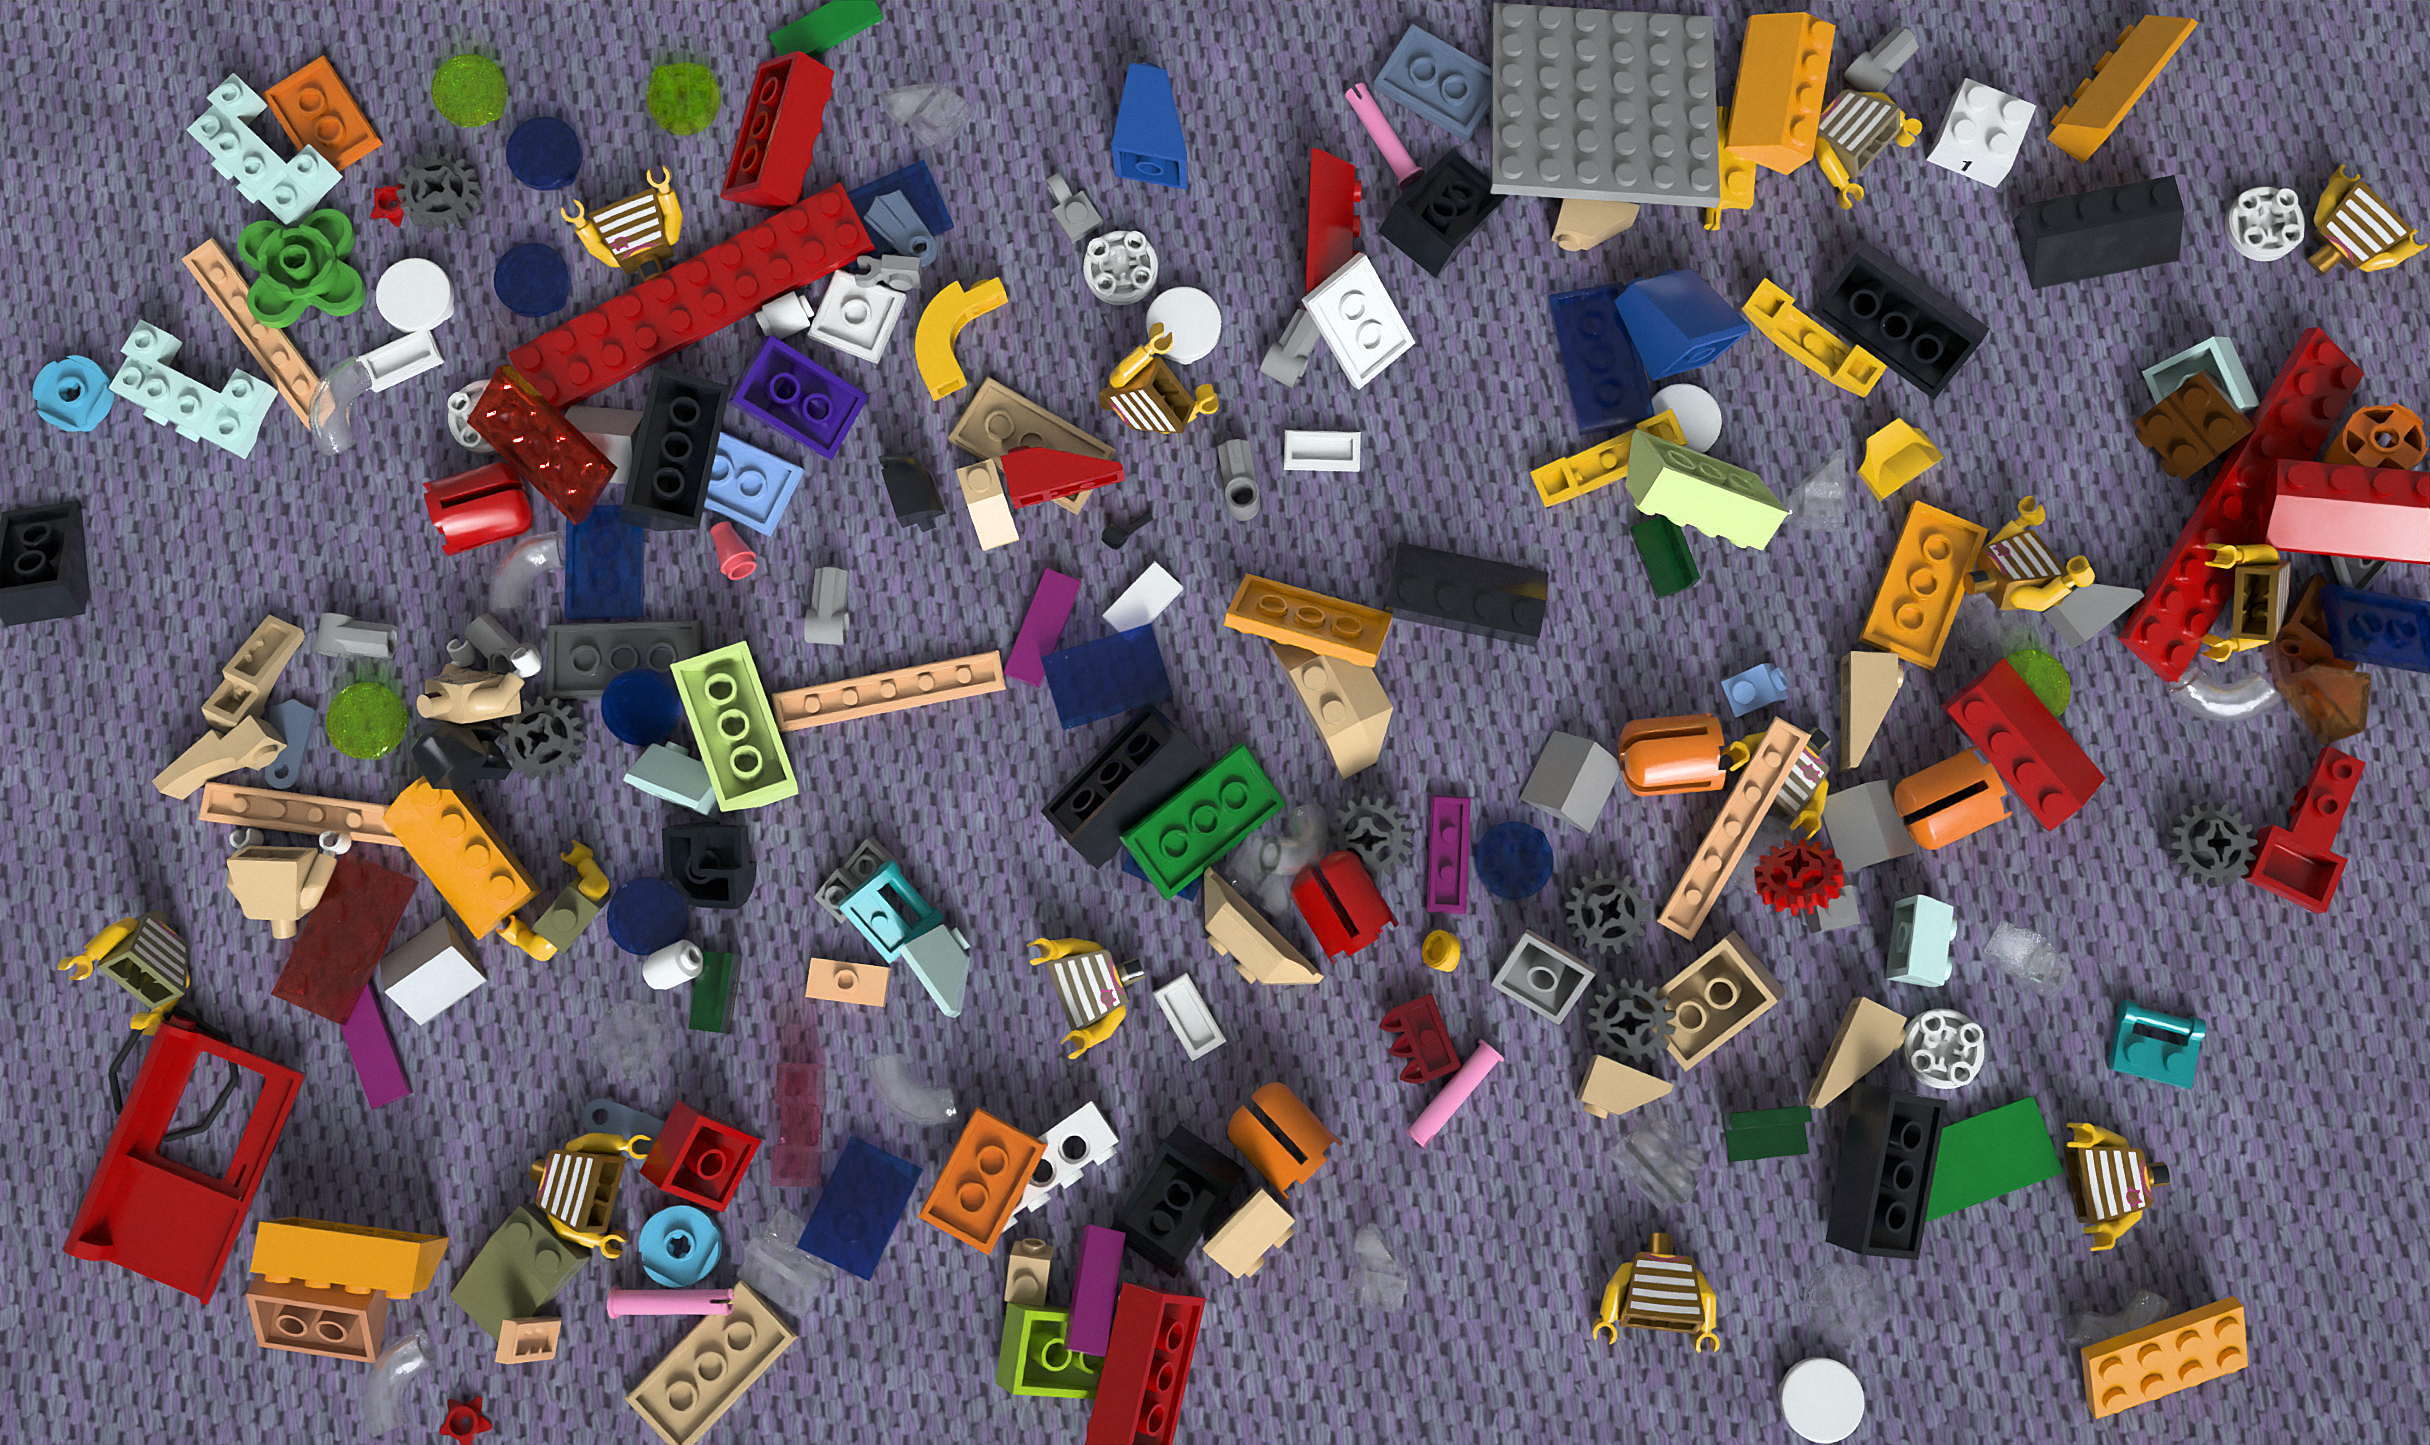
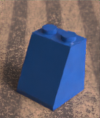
M1142 62L1140 64L1129 63L1111 144L1115 177L1187 190L1189 184L1187 151L1167 69H1162L1150 62Z
M1674 268L1667 269L1651 279H1647L1646 276L1637 277L1625 285L1626 290L1614 301L1652 381L1711 364L1751 331L1749 324L1692 268L1678 272Z

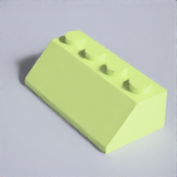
M1638 429L1633 433L1625 487L1634 498L1636 508L1648 515H1654L1655 512L1662 514L1679 526L1684 527L1686 524H1690L1710 537H1716L1717 534L1726 537L1738 547L1746 548L1748 545L1763 551L1788 512L1758 474Z
M742 641L671 664L670 667L721 812L761 807L798 794L797 782L747 642Z

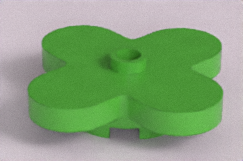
M320 209L311 213L299 225V228L286 229L276 222L262 220L248 225L241 232L237 242L238 252L250 268L260 273V277L247 294V307L260 324L274 329L287 327L294 323L309 305H313L333 316L352 314L362 306L366 298L365 283L356 270L343 263L356 243L355 229L345 214L335 209Z

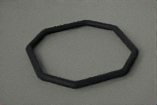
M179 1009L163 1014L165 1020H170L172 1015L191 1019L196 1022L197 1027L207 1033L233 1043L228 1035L186 1010ZM134 1029L109 1068L108 1077L114 1108L118 1115L122 1111L123 1104L117 1071L144 1029ZM228 1061L231 1079L203 1124L165 1134L162 1138L163 1142H170L203 1133L210 1128L238 1083L239 1072L237 1064Z

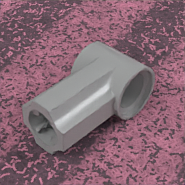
M1895 27L1870 52H1863L1847 69L1843 78L1859 92H1881L1893 79L1894 74L1919 49L1915 36L1906 28L1900 29Z
M1298 309L1281 339L1279 342L1275 341L1272 344L1260 367V372L1292 389L1300 381L1297 377H1302L1309 362L1308 357L1322 335L1308 310Z
M1241 439L1229 440L1217 446L1228 513L1233 518L1239 521H1247L1256 516L1260 509L1259 488L1256 481L1250 441ZM1247 493L1252 497V500L1246 504H1237L1233 501V498L1237 494Z
M834 567L815 569L811 609H808L806 612L804 623L806 643L846 645L848 633H845V630H849V614L846 611L850 577L848 571Z
M322 613L314 651L337 657L338 653H340L342 658H350L352 654L392 659L395 652H397L399 642L398 627L391 624L358 621L356 618L341 614Z
M489 613L478 615L472 623L467 625L464 635L488 659L489 671L513 673L517 668L510 660V656L517 649L523 647L527 651L532 649L540 661L539 671L531 676L540 672L542 659L536 646L529 642L519 644Z

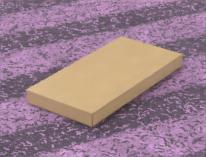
M988 376L948 437L949 442L982 461L993 458L996 469L1003 473L1004 469L1000 456L1007 455L1010 449L1022 445L1030 446V448L1038 446L1112 461L1116 454V449ZM1094 489L1051 501L1078 515Z
M744 1278L732 1288L734 1300H720L718 1304H734L732 1314H707L625 1398L668 1445H694L799 1337Z

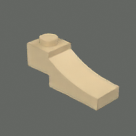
M268 615L223 668L222 672L225 680L201 707L207 723L229 733L249 715L260 718L265 712L264 705L276 680L305 637L303 629Z
M249 715L227 735L211 729L153 779L152 782L160 793L184 800L192 792L206 784V781L209 782L230 771L244 767L259 771L262 767L274 762L278 754L288 745L271 723Z

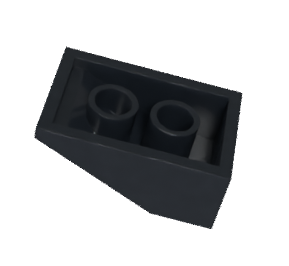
M1451 149L1394 203L1378 232L1436 278L1458 256L1506 200L1508 194L1490 193V179Z
M76 500L2 512L0 519V618L5 625L13 626L85 614L89 581L81 502Z
M1178 1124L1163 1141L1110 1229L1126 1233L1124 1242L1126 1246L1172 1278H1175L1245 1169Z

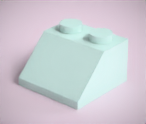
M2212 337L2142 371L2156 405L2203 369L2208 371L2243 413L2253 410L2260 405L2230 337Z
M669 741L665 748L652 743L629 769L623 781L644 792L712 819L715 818L719 809V804L703 759L697 761L687 757L688 749Z
M1915 895L1895 902L1885 979L1928 987L1944 985V981L1949 978L1952 969V958L1948 956L1949 941L1954 939L1957 929V920L1955 917H1952L1953 906L1924 895Z

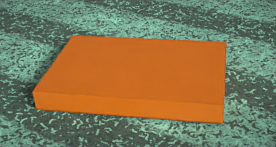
M324 55L261 93L298 152L310 144L338 172L383 145L337 72Z
M976 1107L918 1217L981 1252L990 1255L1044 1155L1048 1144L982 1108Z

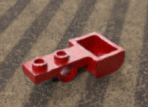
M2331 746L2322 748L2307 784L2302 786L2293 798L2296 801L2295 806L2290 805L2288 813L2293 818L2288 829L2285 830L2276 825H2270L2258 830L2255 837L2258 844L2251 846L2249 851L2257 856L2255 861L2244 863L2250 872L2246 875H2241V878L2316 914L2326 913L2348 859L2330 851V848L2366 763Z

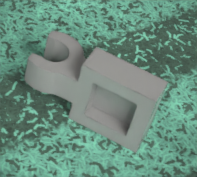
M1059 173L1046 180L1048 184L1047 189L1058 204V206L1051 210L1052 216L1072 244L1103 225V220L1083 191L1072 196L1067 184Z
M883 254L882 260L873 259L870 256L857 257L858 267L870 270L867 275L855 274V282L858 287L871 288L883 280L885 286H891L896 290L922 289L923 271L920 258Z

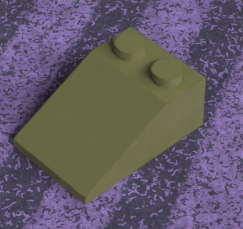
M535 1203L519 1205L491 1236L449 1296L487 1333L499 1342L503 1319L539 1316L591 1256L579 1244L560 1238L549 1222L547 1214L537 1207Z

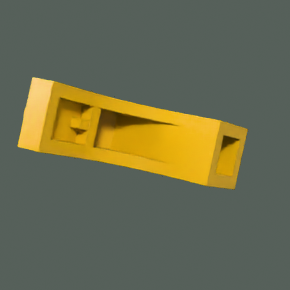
M999 277L992 280H980L973 284L970 290L965 293L957 280L940 291L925 309L916 332L915 353L918 368L933 401L967 386L963 372L954 356L955 341L960 330L969 321L1008 302L1005 289Z

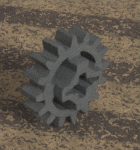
M432 151L430 160L425 161L419 155L416 157L418 166L415 168L408 164L404 166L409 175L408 177H398L397 181L403 189L396 191V196L402 202L400 205L402 211L406 216H409L415 226L423 223L427 232L431 233L435 226L438 225L443 234L448 232V225L454 224L456 228L461 229L462 223L460 220L463 217L471 221L474 219L470 208L481 207V203L476 196L482 194V189L476 182L478 177L474 170L469 169L464 159L461 158L456 162L453 155L449 152L446 153L443 159H440L437 153ZM462 183V184H463V193H462V196H461V198H460L459 195H458V192L462 189V186L460 185V184ZM419 187L420 192L416 195L417 189Z
M542 696L537 698L536 706L527 700L523 701L524 711L511 715L515 719L512 724L503 723L501 726L509 731L507 737L499 739V743L509 747L503 755L509 761L515 760L511 766L514 771L518 773L524 771V777L534 780L539 775L541 780L550 782L551 772L558 777H565L563 767L568 765L576 769L578 765L573 759L576 754L585 755L586 753L584 749L579 747V742L588 740V735L578 731V729L585 725L584 720L579 717L573 718L577 710L569 705L563 708V702L557 698H554L550 705L548 700ZM538 717L537 720L529 723L531 720ZM563 723L567 729V739L564 738L561 731ZM540 735L549 736L547 743H539L538 738ZM521 739L526 747L524 754L521 749ZM561 753L556 759L549 762L551 757Z
M1367 792L1362 797V803L1354 796L1348 800V807L1342 805L1336 811L1341 819H1334L1330 822L1329 827L1336 830L1337 833L1333 834L1328 840L1329 843L1339 845V849L1336 851L1346 850L1356 854L1366 871L1370 870L1372 879H1377L1381 875L1382 869L1389 876L1396 870L1395 864L1402 866L1408 860L1403 853H1410L1414 845L1406 841V839L1415 834V829L1405 828V823L1411 816L1410 814L1400 816L1397 813L1401 805L1400 802L1397 801L1390 807L1386 804L1387 795L1382 794L1377 801H1373L1371 792ZM1360 813L1358 818L1359 826L1348 829L1353 816ZM1381 815L1387 818L1390 823H1388L1384 818H1382ZM1368 829H1370L1371 835H1378L1380 837L1375 843L1371 836L1364 834ZM1396 843L1393 852L1383 858L1385 853L1384 846Z
M2212 801L2200 804L2199 807L2197 805L2185 808L2186 815L2180 814L2173 817V821L2178 827L2166 830V834L2174 838L2173 843L2164 846L2165 850L2174 851L2175 857L2169 861V864H2180L2183 867L2179 873L2181 878L2194 875L2193 885L2195 886L2205 885L2207 882L2209 888L2221 887L2222 883L2225 885L2236 883V875H2246L2250 872L2244 862L2255 861L2257 858L2253 853L2248 852L2249 847L2258 844L2257 840L2248 839L2246 833L2253 829L2252 824L2242 826L2239 821L2243 814L2239 811L2229 815L2228 804L2224 803L2214 808ZM2194 826L2195 832L2190 838H2188L2190 830ZM2207 842L2214 843L2215 848L2209 847ZM2233 853L2232 858L2229 862L2228 857Z
M1599 869L1593 872L1592 882L1586 876L1578 879L1582 887L1581 890L1575 887L1569 889L1568 893L1574 898V902L1564 903L1563 908L1572 911V916L1563 921L1566 925L1574 924L1576 930L1570 935L1572 939L1580 936L1585 939L1582 944L1584 950L1595 944L1597 945V955H1603L1607 946H1610L1613 955L1621 953L1620 943H1623L1628 949L1633 948L1635 942L1632 936L1643 937L1646 934L1639 925L1651 920L1650 916L1642 913V908L1648 906L1650 901L1639 900L1637 895L1644 888L1637 886L1632 889L1629 886L1632 876L1626 875L1621 880H1618L1617 871L1612 869L1607 874V877L1604 878ZM1597 887H1612L1611 891L1604 896L1590 892ZM1625 898L1628 899L1631 905L1632 916L1626 912ZM1614 900L1611 913L1615 918H1610L1600 924L1603 911L1598 907H1603ZM1581 908L1588 912L1590 920L1588 927L1583 922ZM1610 928L1624 932L1616 938L1601 937Z
M1623 976L1621 979V987H1618L1613 981L1608 982L1606 988L1609 994L1598 991L1594 998L1601 1005H1592L1588 1013L1597 1017L1596 1020L1588 1025L1590 1030H1598L1600 1033L1594 1040L1595 1045L1605 1042L1608 1045L1605 1051L1606 1056H1610L1614 1051L1619 1052L1620 1063H1624L1629 1055H1633L1636 1064H1641L1644 1053H1647L1654 1060L1658 1056L1656 1046L1667 1049L1670 1044L1664 1034L1674 1035L1676 1031L1674 1025L1667 1023L1668 1020L1675 1018L1677 1015L1676 1010H1666L1665 1008L1671 999L1670 996L1666 995L1659 998L1656 993L1660 985L1656 983L1648 989L1644 987L1645 978L1641 976L1635 985H1631L1628 976ZM1638 996L1649 1001L1653 1007L1644 1005L1638 1000ZM1619 997L1620 1010L1606 1015L1609 1004ZM1629 1012H1632L1634 1018L1641 1019L1636 1028L1632 1027L1631 1022H1624L1623 1020ZM1659 1025L1656 1035L1645 1043L1644 1031L1646 1028ZM1616 1032L1626 1040V1044L1615 1038L1612 1033Z

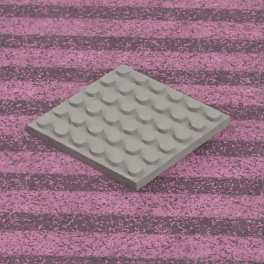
M1493 3L1491 12L1490 193L1717 208L1720 201L1713 17Z

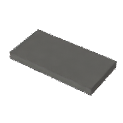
M701 620L548 624L546 699L548 701H552L554 698L561 701L681 697L670 665L703 654V622Z

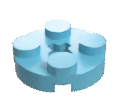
M79 355L66 356L69 359L59 363L53 361L47 364L36 377L32 390L33 398L37 400L39 415L48 423L65 431L74 432L81 430L87 432L93 430L109 413L114 401L115 392L108 389L113 380L107 371L89 358ZM80 385L81 393L79 397L71 401V398L67 395L68 390H76Z
M693 1205L671 1206L653 1215L645 1224L639 1238V1252H642V1260L645 1264L643 1266L647 1274L656 1282L668 1287L693 1285L707 1277L718 1264L722 1252V1231L714 1218L705 1210ZM685 1235L688 1238L687 1244L691 1246L689 1253L683 1252L678 1257L674 1254L676 1247L671 1244L673 1238L680 1239Z

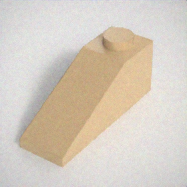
M1850 651L1841 658L1840 772H1849L1859 766L1891 706L1898 688L1902 686L1903 667L1898 665V653Z
M1865 997L1853 998L1805 1105H1810L1811 1109H1822L1890 1056L1893 1050L1897 1051L1906 1037L1907 1030L1903 1029L1907 1018Z

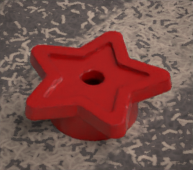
M399 183L396 186H385L373 190L375 208L370 214L371 218H388L395 227L401 226L404 212L400 207L402 202L396 196V191L403 188ZM395 201L396 206L390 207V203Z
M477 1396L466 1404L449 1399L447 1401L449 1414L439 1433L458 1439L461 1445H471L476 1434L491 1430L492 1424L481 1414L483 1398ZM464 1417L469 1419L468 1425L462 1423Z

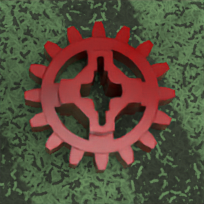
M1801 838L1799 844L1793 846L1789 840H1784L1785 848L1779 849L1772 845L1769 847L1771 856H1759L1760 866L1754 867L1757 895H1762L1765 905L1774 903L1776 912L1780 913L1787 907L1791 909L1792 916H1796L1799 909L1805 908L1806 912L1811 915L1814 914L1813 906L1819 905L1826 909L1829 907L1828 897L1832 899L1840 897L1839 888L1844 887L1841 859H1835L1834 849L1830 848L1823 851L1822 842L1817 841L1812 846H1807L1806 839Z

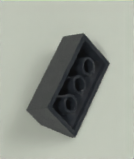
M2174 175L2027 204L2013 220L2032 290L2178 261L2184 206Z
M1867 241L1862 244L1811 311L1934 400L1982 343L1990 329Z
M654 367L621 508L620 523L654 531L699 529L730 385Z
M1399 542L1385 612L1392 613V618L1534 647L1540 638L1547 602L1549 573Z
M1148 702L1041 810V813L1063 838L1098 870L1105 862L1111 860L1123 845L1119 837L1172 796L1188 778H1191L1198 772L1200 766L1208 757L1151 702Z
M1854 1083L1825 1242L1860 1255L1919 1260L1948 1100L1884 1086Z

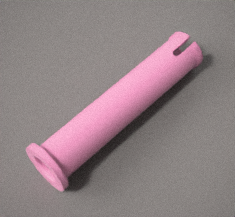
M1365 83L1355 85L1361 99L1357 97L1351 87L1346 92L1345 99L1349 101L1397 176L1399 188H1406L1418 181L1424 174L1423 168L1416 166L1367 90Z
M1479 1039L1478 1043L1480 1046L1463 1064L1462 1068L1457 1071L1412 1126L1405 1131L1424 1149L1498 1061L1502 1063L1505 1060L1482 1039Z
M612 1286L608 1294L607 1310L609 1317L612 1319H617L620 1315H731L734 1304H718V1300H734V1292L731 1288L622 1290L620 1286Z

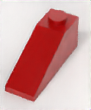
M1027 445L1014 447L1008 451L1007 455L1000 456L1015 510L1125 481L1123 466L1120 462L1038 446L1030 448Z

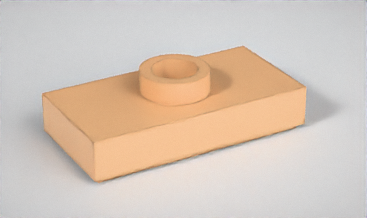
M811 958L805 997L885 1007L891 968Z
M537 1316L503 1319L495 1362L515 1364L554 1359L561 1318Z

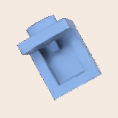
M1773 663L1758 665L1721 682L1736 718L1788 698L1785 689H1788L1787 679L1783 671L1779 667L1775 668Z

